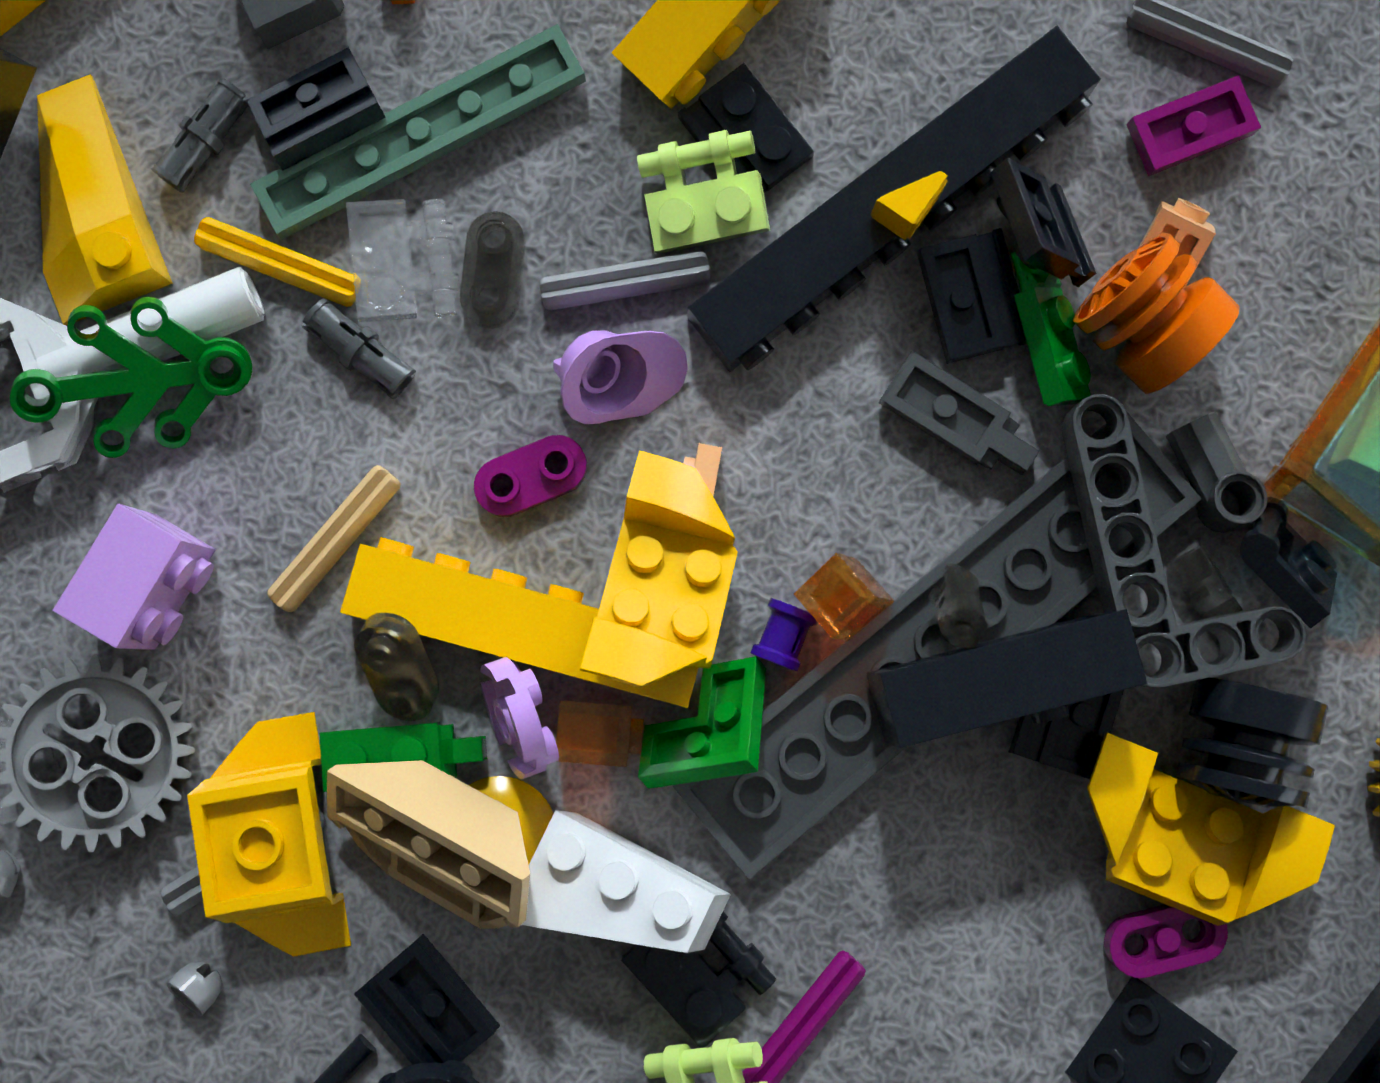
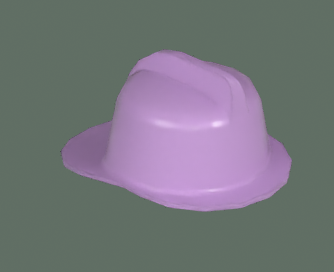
M605 330L589 331L578 336L567 347L562 358L553 361L554 372L560 378L562 385L560 391L563 408L573 420L584 425L600 424L651 413L679 392L684 384L688 370L686 353L680 343L668 334L656 331L615 334Z

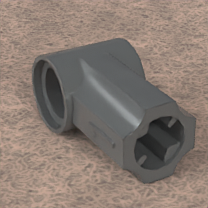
M1216 412L1189 422L1166 435L1191 487L1202 498L1196 504L1198 518L1204 526L1215 532H1230L1255 521L1263 514L1267 506L1268 497L1265 486L1256 476L1246 471ZM1223 490L1232 492L1238 498L1240 503L1238 516L1229 513L1224 508L1221 501Z

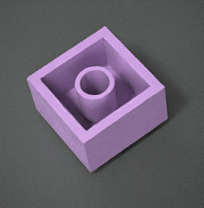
M118 503L52 611L114 648L155 650L159 643L162 645L167 644L178 631L183 620V615L178 611L190 592L193 594L198 593L209 580L214 568V564L209 562L216 549L156 514Z

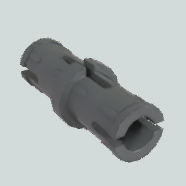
M220 78L208 98L191 118L185 116L179 124V127L182 129L151 170L174 189L184 193L187 189L186 187L211 154L218 155L225 145L222 140L236 120L249 107L246 101L249 98L235 85L226 79Z
M324 298L318 301L303 319L304 324L302 328L313 334L340 356L339 363L350 371L358 370L391 399H396L414 378L416 370L397 358L379 343L378 334L369 327L363 329L343 315L327 299Z

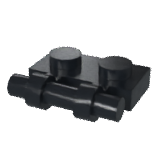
M724 911L709 939L729 961L718 973L713 970L697 951L684 953L635 944L621 958V961L700 1048L706 1047L746 1009V1005L732 990L738 982L745 979L758 995H761L776 981L775 976L762 963L764 955L753 943L746 946L725 923L728 916Z

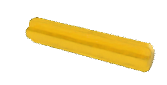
M210 217L203 218L196 230L194 242L202 250L345 307H351L357 299L361 281L356 275Z

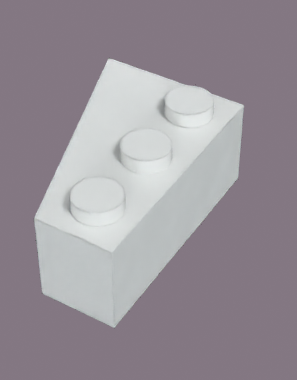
M555 810L529 863L530 881L526 921L521 925L690 953L705 950L731 894L576 812Z

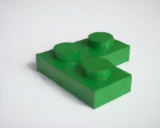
M757 656L711 664L710 668H703L698 716L644 725L638 778L648 789L758 772L766 668Z

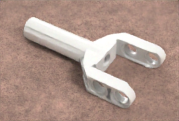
M236 267L159 299L167 307L170 318L205 341L227 336L264 321V307L250 276L241 267ZM0 298V342L9 338L12 339L23 371L41 369L50 372L57 378L126 368L95 347L83 346L74 342L68 334L66 325ZM149 308L142 310L137 316L141 323L148 326L156 325L162 318L156 310ZM131 310L106 320L109 327L161 361L180 355L179 352L157 336L144 337L138 334L131 325ZM95 324L80 332L84 334L95 333L99 329V325ZM38 383L30 384L35 399H44L49 395V391L44 385ZM98 398L62 403L58 413L47 421L52 423L53 430L1 450L0 488L5 493L41 478L40 472L55 466L59 471L76 464L93 428L94 407Z

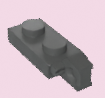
M912 351L879 400V404L974 464L977 465L979 463L989 470L993 468L998 460L1015 472L1023 475L1030 468L1039 453V450L1014 435L1020 424L1009 417L1010 411Z

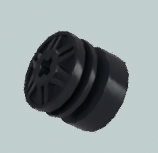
M1210 677L1196 680L1189 715L1215 727L1213 739L1183 738V748L1209 754L1206 767L1178 762L1175 776L1187 779L1207 791L1208 794L1265 808L1278 806H1300L1307 808L1310 793L1282 786L1283 775L1285 772L1313 778L1315 769L1306 763L1288 757L1290 744L1320 745L1328 706L1305 697L1240 682Z

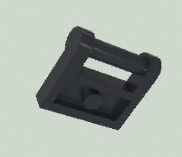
M1267 497V506L1263 514L1251 522L1253 529L1248 531L1242 539L1239 549L1240 555L1244 562L1311 629L1330 614L1337 572L1334 569L1337 565L1330 553L1315 540L1307 543L1287 522L1289 512L1283 501L1278 498Z

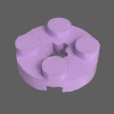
M508 657L482 665L480 672L491 678V680L482 682L481 688L493 731L499 745L505 743L512 745L518 756L507 760L510 768L519 779H525L546 771L548 764L559 760V752L550 729L547 726L541 727L535 706L542 704V694L534 673L531 669L521 672L518 664L515 661L512 662Z

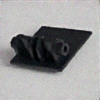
M1131 977L1065 1072L1078 1083H1217L1238 1051L1139 978Z

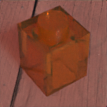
M835 553L794 593L795 597L832 639L847 641L894 602L893 598L856 558Z
M560 700L556 739L559 752L558 762L627 767L630 754L641 755L644 719L633 718L634 705Z

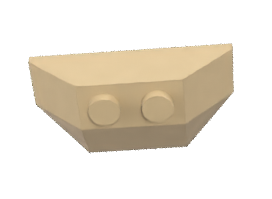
M423 760L335 765L327 771V817L339 829L346 827L357 846L387 875L480 929H495L505 926L514 928L519 927L526 921L530 870L517 811Z

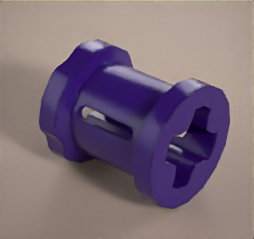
M770 598L767 605L771 610L770 617L759 644H754L750 653L798 672L801 664L798 656L810 626L818 624L820 617L785 602Z

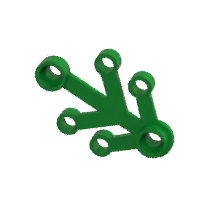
M143 297L133 304L130 316L133 329L144 337L157 336L187 359L170 362L161 361L109 327L101 310L91 305H82L75 308L69 315L67 331L70 338L77 344L95 347L126 368L57 378L48 371L30 369L22 372L15 378L10 392V405L20 418L29 422L40 423L52 419L58 413L61 404L65 402L131 393L115 416L100 421L94 430L93 443L95 449L105 457L116 458L128 451L132 434L168 387L192 384L176 409L164 410L155 419L154 434L156 440L166 448L175 449L184 446L189 441L191 427L215 396L233 395L241 391L248 384L252 375V361L245 347L233 339L218 337L208 341L203 340L170 318L165 304L154 297ZM149 308L156 310L162 318L156 325L148 326L139 321L138 314L142 310ZM90 317L98 323L99 329L95 333L84 334L76 328L75 322L79 318ZM218 357H226L232 361L233 366L226 373H217L210 367L211 362ZM34 383L42 384L48 389L49 395L44 399L31 398L26 392V387ZM176 421L184 427V430L178 436H169L161 428L167 422ZM114 430L121 433L124 440L117 445H108L103 442L101 435L106 431Z

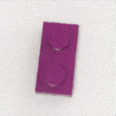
M1239 75L1133 116L1126 124L1148 177L1253 136L1261 129V125Z

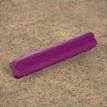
M845 951L837 953L761 1048L763 1054L761 1066L744 1069L745 1083L763 1081L779 1083L865 976L866 970L856 958Z

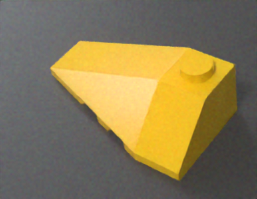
M91 74L37 95L43 274L62 324L67 326L70 313L79 306L91 305L101 311H105L173 283L93 76Z

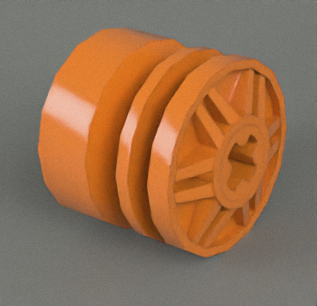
M1165 232L1150 239L1138 249L1128 253L1116 262L1098 280L1092 292L1076 311L1073 322L1086 334L1097 330L1093 342L1103 351L1115 347L1128 339L1119 352L1115 365L1145 394L1161 390L1200 362L1230 330L1239 315L1240 308L1213 278L1205 277L1183 288L1195 271L1197 261L1188 254L1176 257L1180 244L1171 234Z

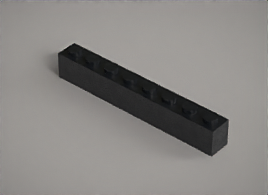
M1058 25L688 306V320L729 372L733 371L740 364L747 371L752 369L773 352L774 348L769 343L786 329L792 335H796L805 329L820 315V312L816 309L817 305L832 294L838 300L845 298L866 280V277L862 274L864 269L877 259L884 266L889 264L912 244L908 238L906 240L902 239L871 217L870 214L878 198L933 173L942 171L948 175L946 178L948 182L934 206L919 225L920 227L925 224L929 231L935 229L957 210L953 201L969 189L974 196H977L994 183L990 172L1005 159L1015 155L1020 162L1025 160L1047 141L1048 138L1043 132L1057 121H1060L1064 127H1067L1081 117L1093 105L1088 97L1101 78Z

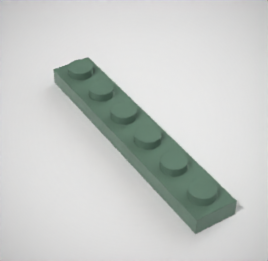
M556 24L385 113L384 119L283 171L279 168L252 182L250 185L275 233L283 240L586 82L585 73L559 25Z

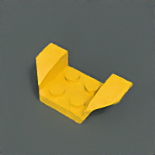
M639 450L626 497L621 530L598 615L594 617L580 671L640 688L690 666L698 668L711 667L738 551L733 546L735 536L696 468Z
M315 712L257 722L239 741L213 775L201 782L187 795L205 917L224 923L233 922L293 957L351 946L343 893L332 894L312 770V766L321 765V750Z
M1108 732L1105 733L1087 791L1109 851L1106 859L1107 881L1217 926L1247 916L1318 883L1335 828L1334 824L1290 806H1278L1261 813L1224 797L1208 794L1202 788L1155 770L1157 752Z

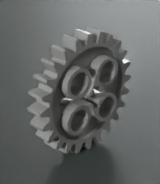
M92 655L88 663L87 672H79L76 664L70 658L65 659L64 662L65 677L57 679L48 669L42 668L40 675L44 687L39 691L21 683L18 688L27 702L23 707L4 703L1 708L14 721L11 727L0 726V738L7 740L5 748L0 749V762H5L6 768L5 771L0 772V784L10 783L13 790L2 799L0 806L2 808L21 803L25 808L19 815L15 825L21 827L36 818L41 822L36 840L42 842L54 830L62 832L61 849L67 850L74 842L76 835H84L88 852H94L99 836L102 834L108 835L115 848L122 845L123 828L129 826L140 838L145 836L146 832L142 818L146 814L163 822L166 819V815L158 804L162 798L180 801L182 798L181 794L170 785L172 779L191 778L192 774L186 768L177 765L178 757L195 753L194 747L178 744L177 736L192 728L191 723H173L171 716L183 705L181 700L165 705L159 700L168 686L165 681L147 689L143 686L147 677V668H140L131 678L125 677L124 659L118 658L110 672H102L99 657ZM89 695L96 699L100 706L98 721L87 729L79 730L73 728L65 718L66 706L76 696ZM141 723L147 725L155 736L153 749L142 758L128 757L119 746L121 732L131 724ZM47 724H53L83 742L92 743L98 736L103 737L106 740L103 751L140 770L143 773L142 779L140 781H133L102 763H95L90 769L84 768L81 765L84 755L80 751L47 736L44 733V727ZM46 747L58 749L67 760L65 774L56 782L48 783L41 781L35 776L32 769L35 755ZM107 776L115 779L120 784L122 799L117 807L101 811L90 805L87 799V789L89 784L97 777Z

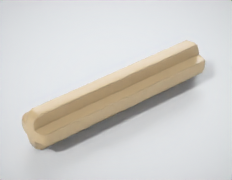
M374 466L267 591L271 601L286 612L295 611L400 489L401 483L384 467Z

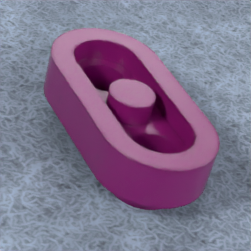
M563 435L548 436L485 463L476 474L474 493L479 504L489 513L499 517H511L577 489L586 476L587 459L580 445L573 439ZM554 454H562L568 460L567 468L560 474H552L546 467L548 459ZM501 476H507L513 480L511 493L504 497L496 496L493 492V483Z
M1164 904L1125 914L1115 919L1105 933L1104 950L1112 965L1124 974L1134 978H1147L1213 960L1223 951L1226 945L1228 929L1227 924L1217 926ZM1189 919H1197L1200 924V933L1194 939H1185L1182 933L1184 923ZM1132 934H1140L1143 938L1141 951L1137 954H1128L1125 950L1126 939Z

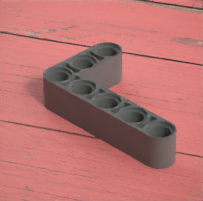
M1106 394L1091 395L1075 405L1065 415L1062 423V437L1103 612L1125 609L1123 594L1129 585L1134 584L1142 588L1148 600L1145 612L1140 617H1134L1128 613L1138 651L1145 644L1150 643L1159 650L1161 655L1159 670L1150 677L1146 676L1148 684L1140 686L1166 687L1284 662L1294 658L1304 646L1306 628L1302 619L1294 611L1285 607L1255 608L1177 625L1127 413L1123 405L1116 398ZM1093 411L1104 418L1107 424V433L1104 439H1093L1083 431L1081 426L1083 412ZM1106 468L1118 476L1120 491L1115 499L1104 497L1098 492L1095 486V476L1099 469ZM1115 526L1126 528L1134 539L1133 551L1127 558L1117 556L1109 545V535ZM1266 618L1273 621L1279 630L1277 645L1270 651L1266 650L1258 639L1259 626ZM1205 631L1212 632L1220 643L1219 655L1210 664L1200 658L1197 651L1198 640Z

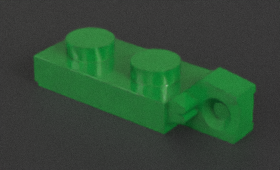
M1013 252L1011 256L1021 292L1015 294L1014 297L1044 405L1047 404V407L1077 404L1084 398L1091 396L1088 386L1091 373L1086 358L1078 350L1073 332L1075 325L1073 322L1075 316L1070 301L1063 295L1062 288H1060L1062 283L1059 278L1040 269L1032 270L1019 259L1016 252Z
M440 722L319 733L323 792H327V771L335 765L423 760L456 778V763L477 762L487 759L486 736L455 738L454 724L440 725Z

